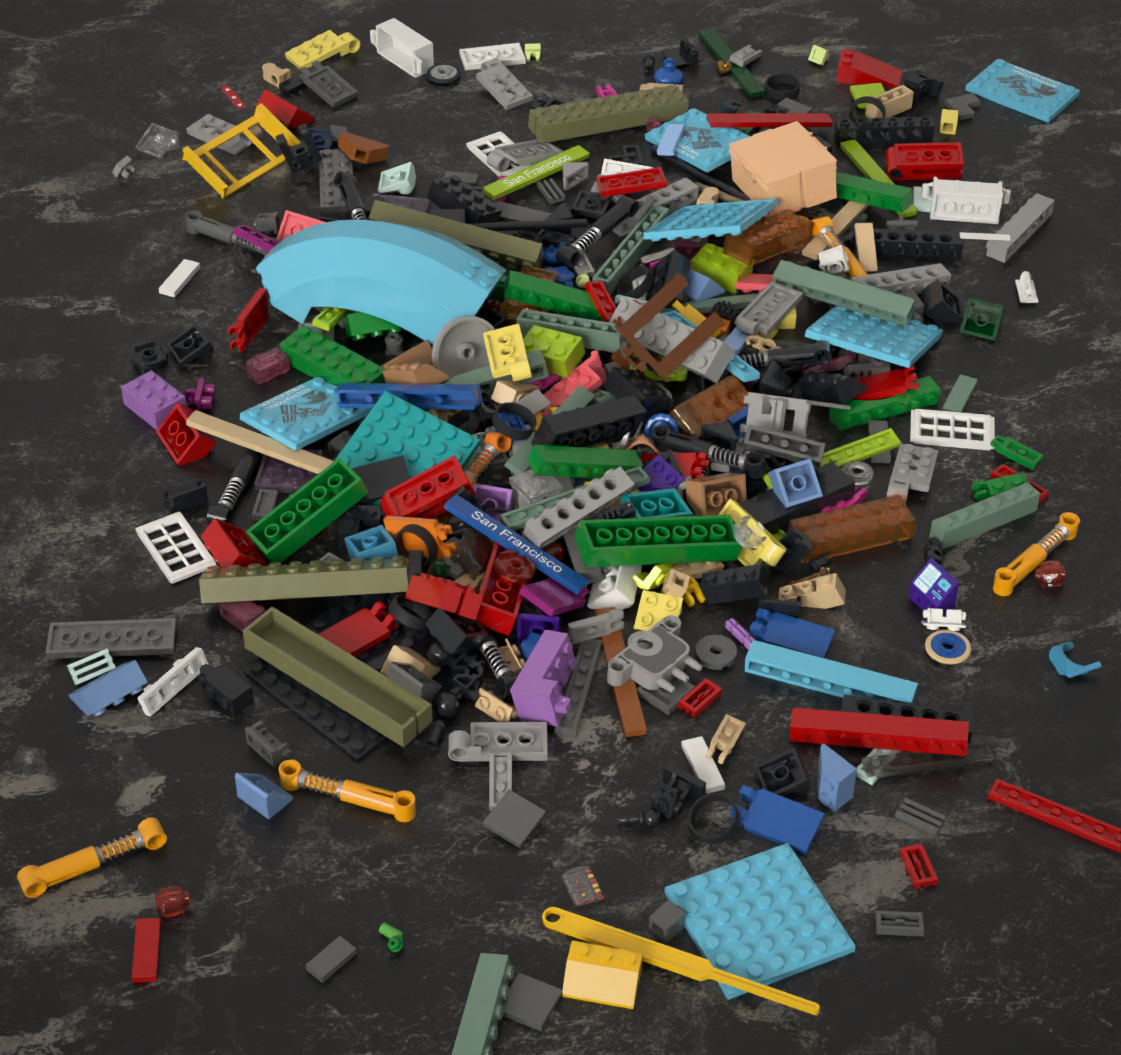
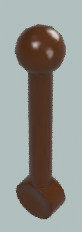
M822 568L820 572H817L815 574L809 575L799 580H791L790 585L810 580L821 575H828L829 571L827 570V568Z

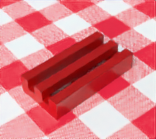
M705 678L679 701L678 707L680 709L685 708V712H691L695 718L722 694V688ZM697 696V699H695L691 704H688Z
M918 844L900 848L899 854L914 888L919 889L921 885L928 887L931 883L933 886L937 885L938 878L923 845ZM916 851L918 852L919 857H920V859H921V861H922V863H923V865H924V868H925V870H926V872H927V874H928V877H927V878H926V876H925V874H924V872H923V870H922V866H921L919 860L917 859V856H916V854H915Z

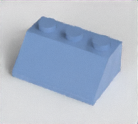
M136 660L121 664L69 694V697L86 715L94 714L98 716L107 711L106 706L111 703L115 706L125 700V695L129 693L134 695L143 690L142 685L146 684L147 680Z

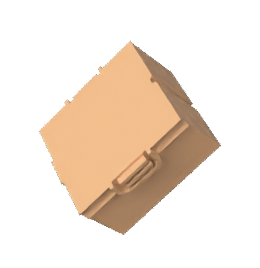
M798 121L775 129H769L729 144L732 180L751 200L778 198L779 205L766 215L770 221L800 211L801 208H809L837 198V160L827 151V147H824L812 136V132H808Z

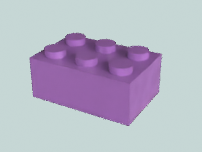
M152 370L121 386L124 404L156 430L177 403L187 407L185 396Z

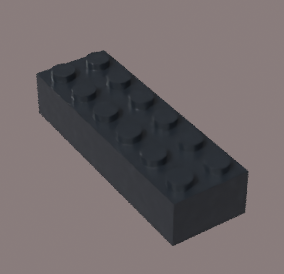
M632 395L599 404H592L583 408L579 407L571 411L547 415L541 420V424L535 432L531 444L533 447L534 445L592 448L622 440L629 431V438H631L637 431L647 411L637 397Z

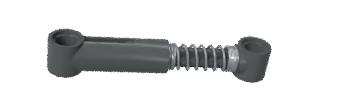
M192 210L185 214L186 228L190 234L201 233L231 245H241L253 251L256 250L264 255V257L269 253L233 234L235 227L204 217L197 210ZM271 238L280 243V241L277 238Z

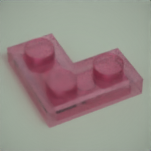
M851 354L833 357L827 365L816 364L802 371L805 374L810 371L822 373L825 370L827 372L840 370L847 367L846 363L853 360Z

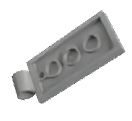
M772 281L736 317L735 325H737V330L750 335H756L759 331L767 337L803 299V292Z

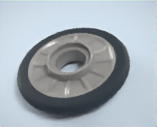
M436 64L427 70L428 79L440 84L452 83L461 76L460 69L452 64Z

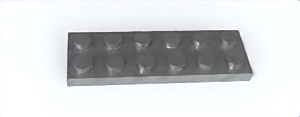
M341 149L320 150L322 161H319L321 213L348 212L340 190L334 186L333 180L338 171L353 175L352 160Z
M176 618L50 623L46 658H82L107 648L110 656L174 654Z

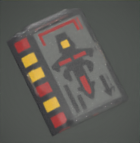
M580 866L567 870L561 876L575 908L606 899L591 867Z

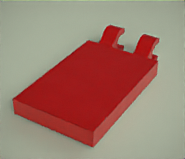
M259 288L237 318V324L228 328V335L231 336L233 333H237L238 338L230 342L231 351L235 347H238L240 353L247 349L270 318L267 289Z
M914 365L910 368L905 367L903 371L896 369L855 379L867 385L868 389L852 399L873 401L907 393L906 390L917 389L919 387L918 382H911L917 379L916 373L909 374L910 371L915 370Z
M696 452L673 453L684 479L690 475L692 479L705 477V474H701L702 468H708L710 460H706L707 453L701 452L698 455ZM645 454L642 456L641 462L647 461L658 454Z
M378 601L370 611L365 607L318 635L355 657L389 638L390 631L397 629L399 625L392 624L397 619L391 613L387 615L383 610L386 608V605ZM385 617V619H384L383 622H380V621L378 620V619H381V618Z

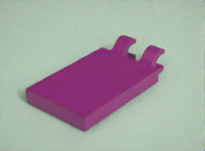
M552 578L525 585L520 591L521 595L550 617L583 607L586 602L584 596L590 593V590L585 587L576 595Z

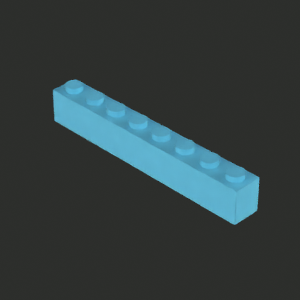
M756 640L752 641L745 660V672L842 698L843 695L912 705L916 698L918 686L916 682Z

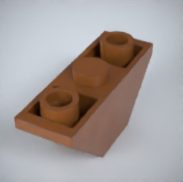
M344 131L341 132L338 147L351 160L365 164L386 160L389 148L387 144Z

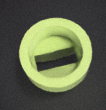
M584 273L577 276L575 282L579 288H585L586 282H590L588 275Z

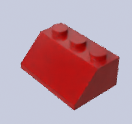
M264 90L256 105L257 107L262 103L280 122L283 121V125L289 129L294 127L298 130V126L309 124L316 119V117L267 90Z
M177 403L155 432L177 465L181 466L206 457L216 444V441L211 434L187 426L186 420L195 410Z
M214 518L201 535L205 542V547L214 555L213 559L220 564L221 569L228 568L230 565L249 567L248 565L261 564V566H268L244 529Z

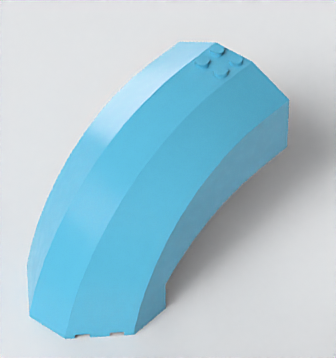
M338 220L302 229L273 247L256 267L258 274L262 276L261 282L264 289H267L270 295L271 305L301 324L304 323L311 307L345 308L389 321L421 339L427 340L431 345L434 344L441 328L450 320L464 315L476 316L482 305L486 306L487 301L491 298L506 272L505 268L478 251L441 233L414 226L371 220Z

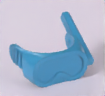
M1072 642L1055 645L1049 652V659L1057 672L1068 678L1080 674L1085 675L1089 671L1102 667L1100 661L1082 666L1068 659L1063 651L1073 649L1074 644Z

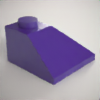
M517 614V645H521L522 641L527 639L531 632L542 635L544 630L562 631V616L550 617L549 615Z

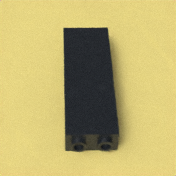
M829 462L814 469L823 495L822 497L785 508L774 490L770 489L739 505L771 535H774L781 529H787L790 525L793 526L821 513L826 507L830 506L832 508L842 500L847 501L853 498L855 495V481L833 462Z

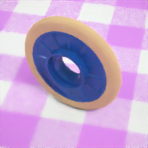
M939 630L933 632L925 642V649L928 655L943 664L961 663L971 654L969 640L956 631ZM951 645L953 649H946L943 646Z

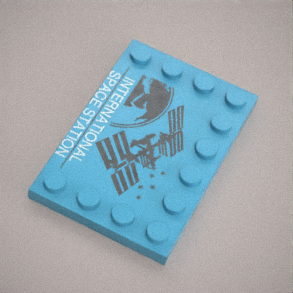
M1002 59L995 60L970 81L965 91L1047 123L1055 118L1080 94V90L1073 86L1044 77L1005 62Z
M694 108L652 129L645 134V140L659 146L668 124H684L685 130L674 155L708 173L731 160V153L729 152L730 143L750 136L733 127L711 128L706 119L707 114Z
M315 377L241 412L240 420L297 451L367 416L372 408L337 407L338 396L334 392L337 386L325 381L321 377Z

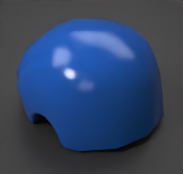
M551 244L548 249H543V261L548 264L561 263L556 260V253L559 247L555 248Z

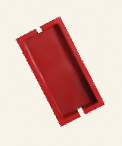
M421 573L420 576L412 575L405 599L452 613L457 611V614L462 617L476 620L483 596L476 594L477 589Z

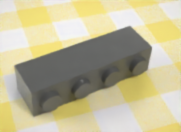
M749 425L744 448L797 462L811 458L813 466L820 467L825 443Z

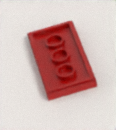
M657 167L596 177V184L602 198L667 187V180L662 168Z

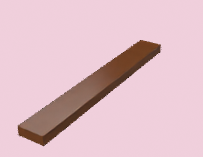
M615 607L594 609V615L598 616L608 613L610 610H615ZM621 630L600 637L607 667L609 661L625 649ZM630 679L621 686H612L625 737L647 735V728L634 680Z

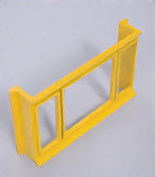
M261 103L256 107L254 116L196 150L192 151L188 146L183 148L184 155L182 160H186L224 199L286 161L283 154L279 157L273 155L248 129L259 123L275 140V136L283 133L290 146L294 147L301 144V142ZM244 133L271 162L237 181L209 152L239 134ZM204 155L232 185L228 187L200 157Z

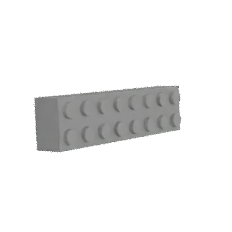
M623 297L609 323H613V320L619 316L627 321L643 305ZM658 313L634 337L647 351L664 358L695 329ZM710 336L679 366L717 383L736 350L723 341Z

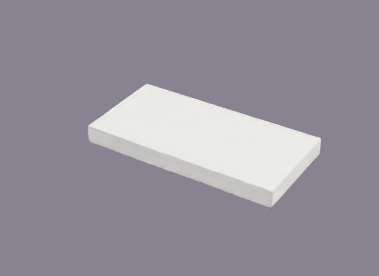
M520 43L459 50L465 70L481 69L483 62L494 58L499 59L504 66L526 64V58Z

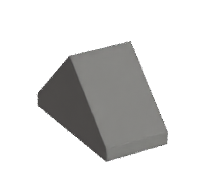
M563 163V190L567 191L588 178L589 163Z

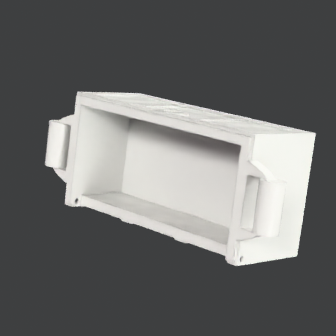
M390 19L376 25V30H370V40L377 48V53L413 77L417 78L426 74L427 70L434 66L433 42L397 19Z
M934 177L933 182L922 185L921 197L931 201L930 219L998 224L1001 205L1009 203L1011 190L1003 188L1001 181L997 184L939 180L937 177ZM929 186L932 187L931 196H928Z

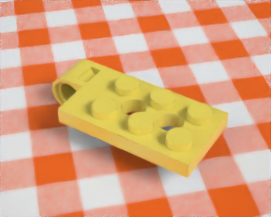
M328 30L292 48L285 53L286 59L300 70L302 67L310 68L313 66V62H321L339 52L341 56L349 52L355 53L360 48V41L349 32L337 36L331 30Z
M519 324L483 333L493 379L510 374L512 375L513 382L532 378Z
M728 500L719 515H731L742 543L744 534H748V539L743 543L737 559L744 566L761 564L762 561L775 566L787 549L735 500Z

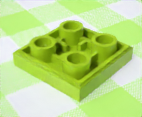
M881 83L850 86V92L854 100L864 96L875 97L885 92ZM861 103L857 106L858 108L865 109L866 103Z

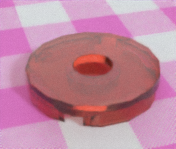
M507 550L500 552L494 562L495 572L504 580L514 584L529 582L535 572L534 563L529 557L525 555L522 557L517 551Z

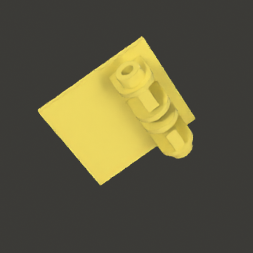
M643 590L634 629L648 631L666 616L672 615L679 618V615L682 613L683 598Z

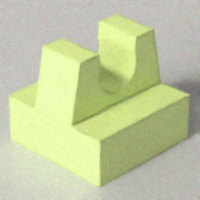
M540 43L525 44L527 62L530 61V57H536V61H539Z
M813 45L808 60L824 65L830 56L828 55L829 50Z

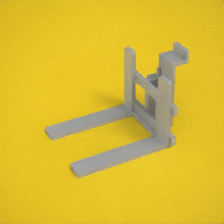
M748 392V396L744 398V403L749 404L746 425L741 424L740 432H745V438L748 426L753 425L806 439V427L811 405L850 410V406ZM786 409L795 410L792 431L783 430ZM749 449V451H745V454L748 455L749 453L754 452V450ZM763 453L764 457L770 458L769 454Z

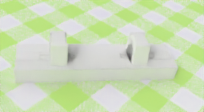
M196 647L183 659H178L173 663L174 667L158 681L144 688L145 692L137 699L145 715L152 716L200 674L199 668L202 665L209 664L202 648Z

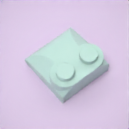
M412 162L382 171L378 192L383 194L398 191L400 194L411 193L416 180Z

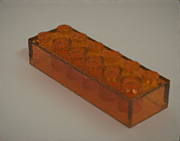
M785 210L755 222L747 230H743L742 234L731 235V233H727L723 253L752 266L810 242L814 222L808 220L805 216L794 214L791 210Z
M895 495L793 519L789 522V530L793 527L810 538L813 550L802 559L803 564H805L809 560L821 556L823 553L829 554L827 558L893 543L895 540L901 541L913 538L916 519L900 495Z

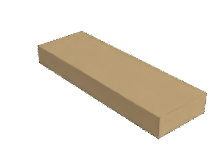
M855 223L858 262L867 273H877L873 223Z

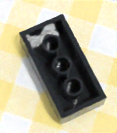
M452 175L432 180L427 198L441 209H465V224L497 223L499 221L502 210L495 203L486 199L483 194L474 190L471 185L462 181L459 176Z

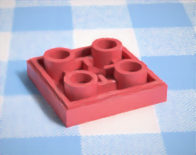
M748 274L735 283V289L742 290L745 293L758 290V293H761L773 281V275Z

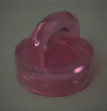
M650 117L649 122L646 123V131L650 132L652 129L658 128L662 125L661 122L654 117Z

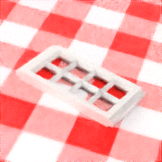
M500 131L467 143L468 149L497 176H510L536 164L517 167L510 160L512 169L504 172H499L489 166L486 154L494 151L495 147L515 144ZM499 140L503 142L502 144L496 146L492 144L493 142ZM488 145L490 147L482 151L479 149V147Z
M925 409L911 410L910 442H914V444L979 450L994 449L990 444L995 438L994 417H991V415ZM921 419H934V425L921 424ZM938 419L950 420V426L938 425ZM955 421L967 422V428L955 427ZM971 422L983 423V429L971 428ZM921 430H932L933 436H921ZM938 431L950 432V438L938 437ZM955 433H966L967 439H956ZM971 434L984 435V441L971 440Z
M181 512L135 528L139 538L171 584L204 572L210 566H216L213 557ZM177 523L182 527V529L169 534L165 529ZM162 530L164 536L150 540L148 534ZM185 533L189 537V539L177 544L172 539ZM167 540L172 545L159 551L154 546ZM190 544H194L196 550L186 554H182L179 550ZM172 551L178 553V557L165 561L162 555ZM199 554L204 559L192 565L186 560ZM181 561L187 566L174 572L169 567Z

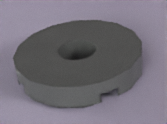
M709 635L700 639L696 644L695 656L702 666L708 669L721 670L723 667L732 666L736 661L737 647L730 638L723 635ZM712 651H719L720 654H713Z

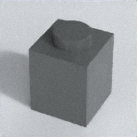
M667 900L649 916L648 931L667 944L685 927L686 913L680 906L674 905Z

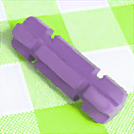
M734 618L727 620L725 628L732 632L749 650L752 641L756 639L750 636Z

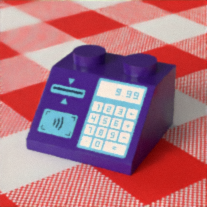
M932 558L912 580L909 598L922 610H927L928 608L943 609L942 617H945L946 609H955L959 582Z

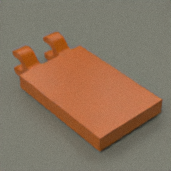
M386 516L383 519L386 531L393 540L403 527L408 524H416L429 531L435 539L438 548L437 559L451 557V551H457L456 543L443 542V540L447 539L446 534L453 533L451 525H439L436 519ZM403 532L402 540L408 552L410 550H423L424 557L429 558V551L423 540L413 533Z

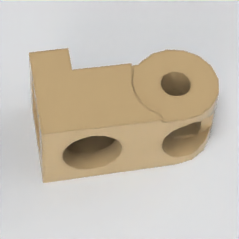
M266 63L262 66L263 79L278 88L280 83L291 78V70L287 68H278L273 63Z
M715 187L705 188L697 199V205L718 203L719 190Z
M671 569L666 583L663 584L661 594L682 597L687 590L690 576Z

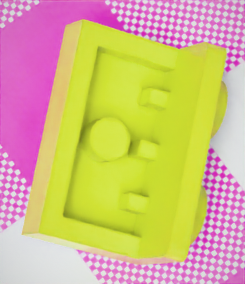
M669 564L655 565L650 573L634 574L632 578L636 581L635 584L643 590L660 588L662 584L666 583L669 571L674 568Z

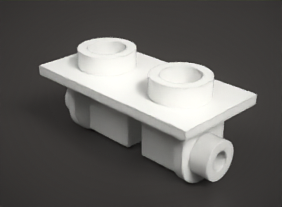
M1024 271L1020 276V280H1015L1020 303H1038L1031 274Z
M928 608L923 610V618H927V620H922V624L927 626V629L938 630L939 626L948 627V630L960 631V628H966V625L961 623V620L966 618V612H962L960 609H946V617H942L943 609Z

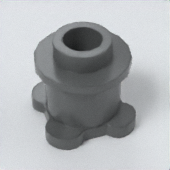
M391 333L386 336L387 350L385 354L387 356H399L402 354V349L404 348L402 344L403 337L397 333Z

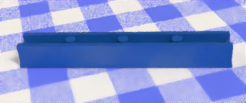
M341 383L334 389L338 396L337 407L373 408L384 391L420 409H475L482 403L480 384Z

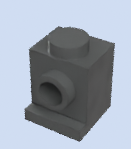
M279 212L257 215L254 220L255 230L265 234L273 231L274 234L279 232L281 226Z

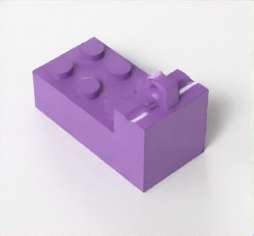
M544 630L511 687L510 691L519 720L547 722V725L558 727L562 717L572 705L571 699L561 694L563 686L567 684L568 677L572 670H575L577 664L568 633Z

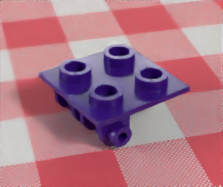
M658 454L643 469L650 478V483L638 487L641 492L673 489L685 479Z

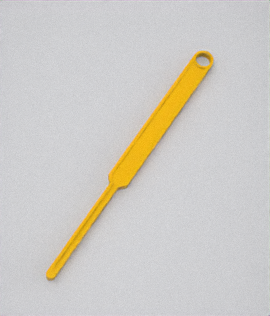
M550 907L542 914L543 924L547 928L595 945L643 953L642 961L698 981L712 979L812 1015H818L820 1012V1006L815 1002L714 968L709 960L557 907ZM550 914H558L560 919L556 922H549L546 920V917Z

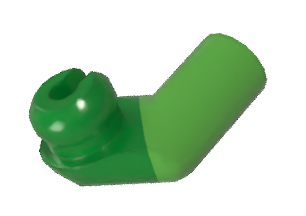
M384 922L379 928V933L388 937L389 943L387 945L392 952L400 951L404 945L403 933Z

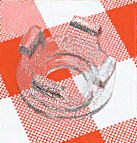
M852 461L842 467V471L855 481V485H859L860 490L863 488L868 490L870 488L869 484L874 475L871 466L864 462ZM854 469H861V474L854 473Z
M743 516L742 520L732 527L734 537L744 548L757 550L761 542L767 539L766 536L760 537L761 532H764L766 529L760 522L749 528L746 524L750 520V516Z

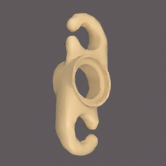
M750 335L745 339L747 346L751 345V340L755 341L756 343L752 344V347L758 349L760 354L767 352V350L781 348L776 346L773 340L757 335ZM762 346H768L771 349H765Z

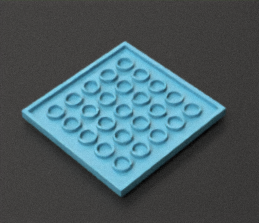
M778 198L683 206L643 233L644 239L659 241L661 238H667V240H674L677 237L689 239L698 235L699 238H704L711 234H715L716 237L724 236L725 233L739 235L742 234L743 230H747L749 226L754 225L756 221L761 220V217L766 216L768 212L773 211L779 205Z
M836 305L806 329L805 337L826 341L834 346L910 368L942 337L943 330L938 329L935 325L921 324L918 320H910L906 327Z
M789 843L665 887V894L669 901L674 905L680 906L686 913L685 928L702 957L709 960L714 968L748 980L768 985L855 952V944ZM718 982L728 1000L747 993L741 989Z

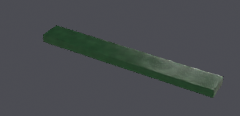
M714 29L699 31V37L718 60H722L726 64V61H729L730 56L733 54L732 50ZM729 61L732 65L729 73L750 98L765 95V89L745 66L741 67Z

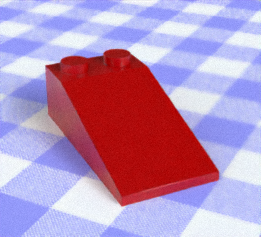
M850 49L841 51L837 82L856 85L881 83L883 88L891 89L900 86L901 69Z

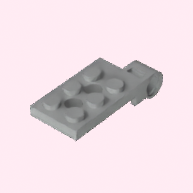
M494 58L481 64L482 72L477 73L476 79L506 110L533 100V95L499 59Z
M900 444L888 486L886 502L906 505L909 489L928 492L938 450L930 447H917L912 444Z
M472 722L471 739L470 735L465 731L457 730L450 733L448 738V756L450 759L458 762L490 761V755H494V757L512 755V761H548L547 722ZM505 739V740H508L509 742H507V743H505V744H502V743H499L498 741ZM523 739L530 740L529 743H522L520 741Z

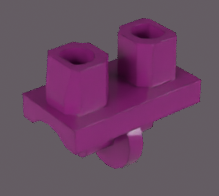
M199 378L197 389L191 388L184 392L186 402L189 404L195 403L197 405L196 411L202 412L203 409H212L213 397L216 394L215 384H205V379Z

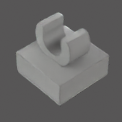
M128 156L124 157L116 164L112 173L116 177L121 174L127 179L129 173L133 174L135 170L130 165L132 159Z

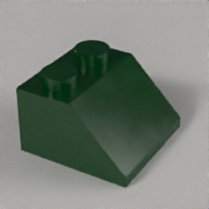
M969 298L960 333L995 341L1003 321L1005 306Z

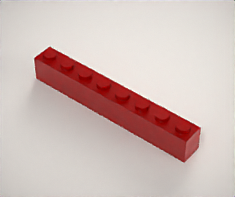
M793 708L790 723V742L967 756L969 722Z

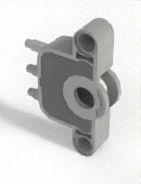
M666 616L648 631L633 633L628 639V647L609 661L607 682L612 686H621L632 679L646 689L658 690L663 688L674 693L676 688L669 681L675 676L687 682L689 676L683 672L687 665L697 671H701L702 665L689 656V645L679 638L681 620L676 616ZM641 640H647V641H648V643H643V642L638 643V642L641 641Z

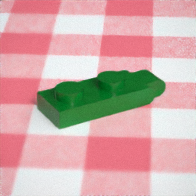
M997 435L990 442L996 452L1031 470H1034L1041 463L1044 456L1009 437L1004 438Z

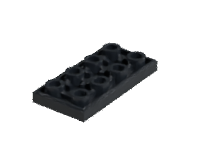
M404 456L351 468L362 479L369 491L366 496L354 505L379 501L386 491L409 480Z

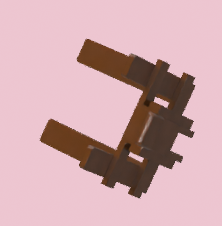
M678 273L627 321L621 316L613 320L614 327L626 340L620 344V348L615 353L611 354V358L620 368L631 364L635 371L639 369L641 372L648 368L647 363H649L667 381L669 379L667 376L724 324V320L716 312H713L663 359L657 354L653 357L642 346L634 335L689 284Z

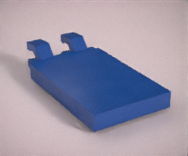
M758 608L757 618L755 622H752L749 633L750 636L760 642L763 641L767 644L825 658L834 638L835 629L778 612L771 614L769 610Z
M742 785L739 791V799L750 804L748 810L736 805L740 813V822L744 824V830L780 845L789 843L793 850L807 855L824 819V813L765 789H758L756 792L753 788ZM732 806L731 809H730V813H731L730 818H731V819L734 818V808H733V806Z

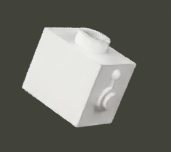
M842 245L818 253L820 270L822 269L824 272L834 276L850 271L848 265L849 257L846 255L847 253Z

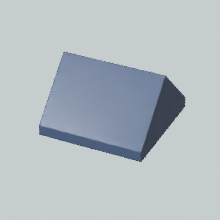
M690 269L686 279L689 284L684 288L683 292L688 299L699 303L725 293V289L711 278Z
M236 773L235 775L237 796L267 819L273 817L293 799L292 795L262 774Z

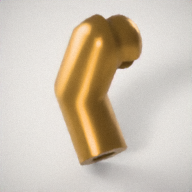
M722 60L717 62V67L721 74L731 71L732 65L729 61H726V64Z

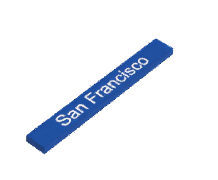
M457 494L445 503L444 508L576 595L587 587L588 579Z

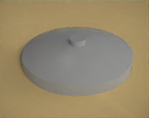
M472 315L459 316L450 320L441 328L435 338L432 348L434 368L447 374L450 378L490 365L483 333L495 330L494 327L486 320Z

